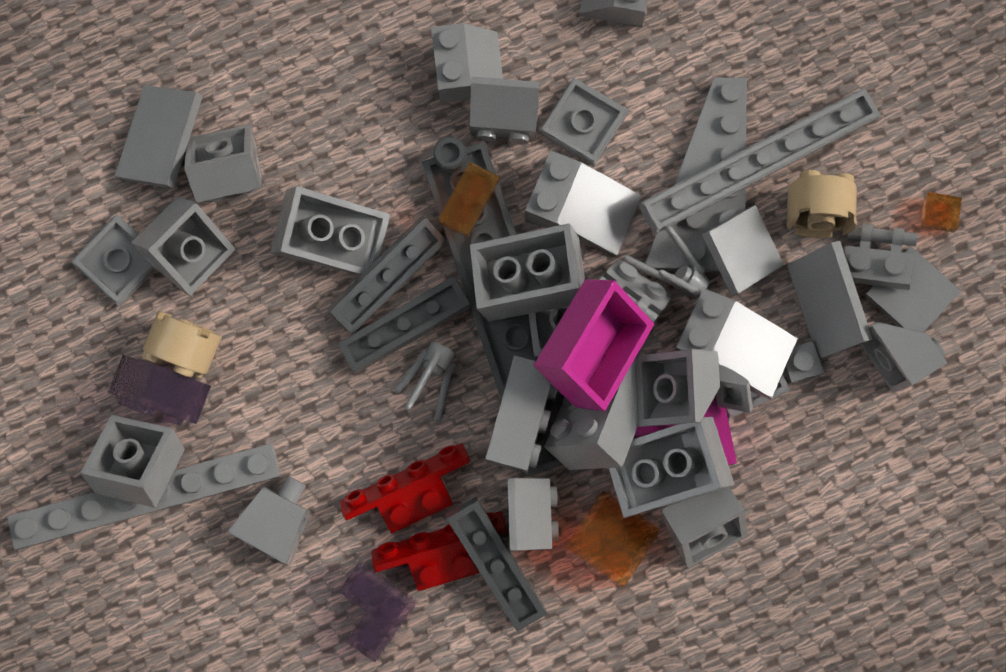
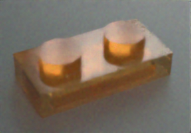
M469 162L443 209L438 222L469 238L499 183L500 177Z

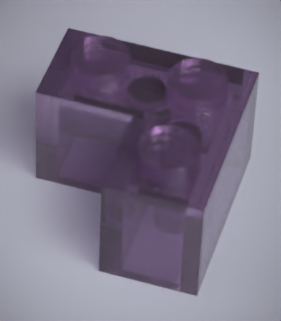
M122 355L108 393L120 397L117 404L153 416L155 410L163 412L162 420L182 426L184 420L197 424L211 386L158 365Z
M358 562L338 592L366 611V614L346 642L373 662L378 661L419 601L379 572H374V569L365 562Z

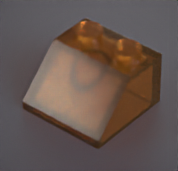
M603 490L564 547L624 588L644 559L660 529L638 514L624 518L619 501Z

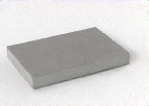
M144 85L115 177L124 181L174 189L202 96L192 91Z
M840 241L831 242L787 264L811 340L814 342L819 359L873 340Z

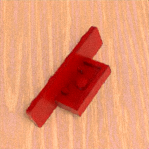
M463 443L456 446H447L441 449L437 455L427 460H417L411 463L407 469L395 475H385L372 486L348 493L340 501L344 519L346 521L378 507L392 534L453 505L452 499L440 476L471 461Z
M487 512L499 534L508 533L503 512ZM450 524L429 533H417L411 538L399 542L383 543L371 551L374 572H380L408 563L417 591L480 573Z

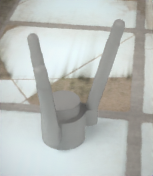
M666 226L665 230L689 261L690 267L684 265L673 275L662 269L658 271L629 256H624L623 260L672 285L693 300L699 298L703 288L707 289L709 285V278L703 274L706 266L694 257L671 226Z
M431 342L427 350L423 349L418 360L395 388V392L400 393L421 367L424 369L405 405V410L409 411L431 374L441 376L442 372H444L434 416L436 422L441 420L451 375L456 367V364L451 362L455 355L452 350L436 342Z

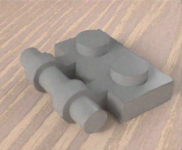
M863 224V227L856 226L855 230L847 235V239L861 240L860 246H846L844 252L854 283L910 290L915 254L902 252V246L916 247L918 233L905 232V228L894 227V230L877 229L872 224ZM871 242L892 244L891 251L870 249Z
M617 259L605 275L599 279L615 280L653 323L673 297L660 284L650 281L640 274L634 266L624 263L620 259Z

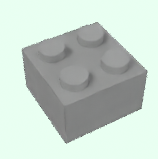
M111 415L80 474L95 494L156 508L185 448L173 428Z

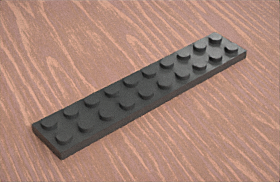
M485 141L466 147L467 160L458 171L446 172L441 170L436 165L434 158L422 161V165L466 296L472 305L471 311L502 401L514 355L536 361L537 358L534 357L529 314L489 322L476 307L470 245L516 235ZM558 390L554 402L547 400L545 410L551 411L545 435L538 433L536 444L542 446L536 468L529 467L528 474H526L527 477L563 465L544 447L565 397Z

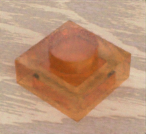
M928 192L924 196L920 227L952 233L957 231L962 197Z

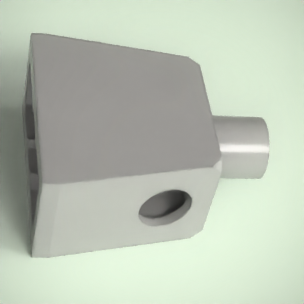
M288 476L279 493L270 488L263 487L230 527L228 533L284 564H291L310 514V510L297 504L306 485Z

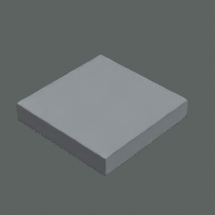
M573 77L539 129V134L590 165L595 166L627 117L629 110Z
M756 205L748 207L702 234L731 295L740 293L784 265Z
M116 214L71 263L114 303L121 307L156 269L131 244L139 233Z
M910 246L904 251V253L915 254L910 290L872 285L863 296L896 326L924 332L959 295L961 290Z

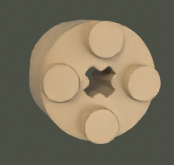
M805 170L800 173L799 179L789 184L787 197V228L789 230L793 226L795 234L812 238H832L833 231L843 230V235H846L855 230L857 186L854 183L853 175L848 173H840L835 176L821 175L816 170Z
M158 311L142 348L144 350L142 358L157 364L164 363L171 366L175 364L173 371L188 377L196 376L202 378L204 374L208 373L222 335L215 334L214 331L182 318L174 319L171 317V314Z

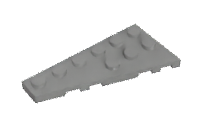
M713 78L674 185L746 149L747 78ZM746 188L671 226L694 257L706 266L704 272L720 271L702 234L745 210ZM666 230L656 234L645 263L646 265L656 270L662 269L666 271H677L684 265L691 266Z

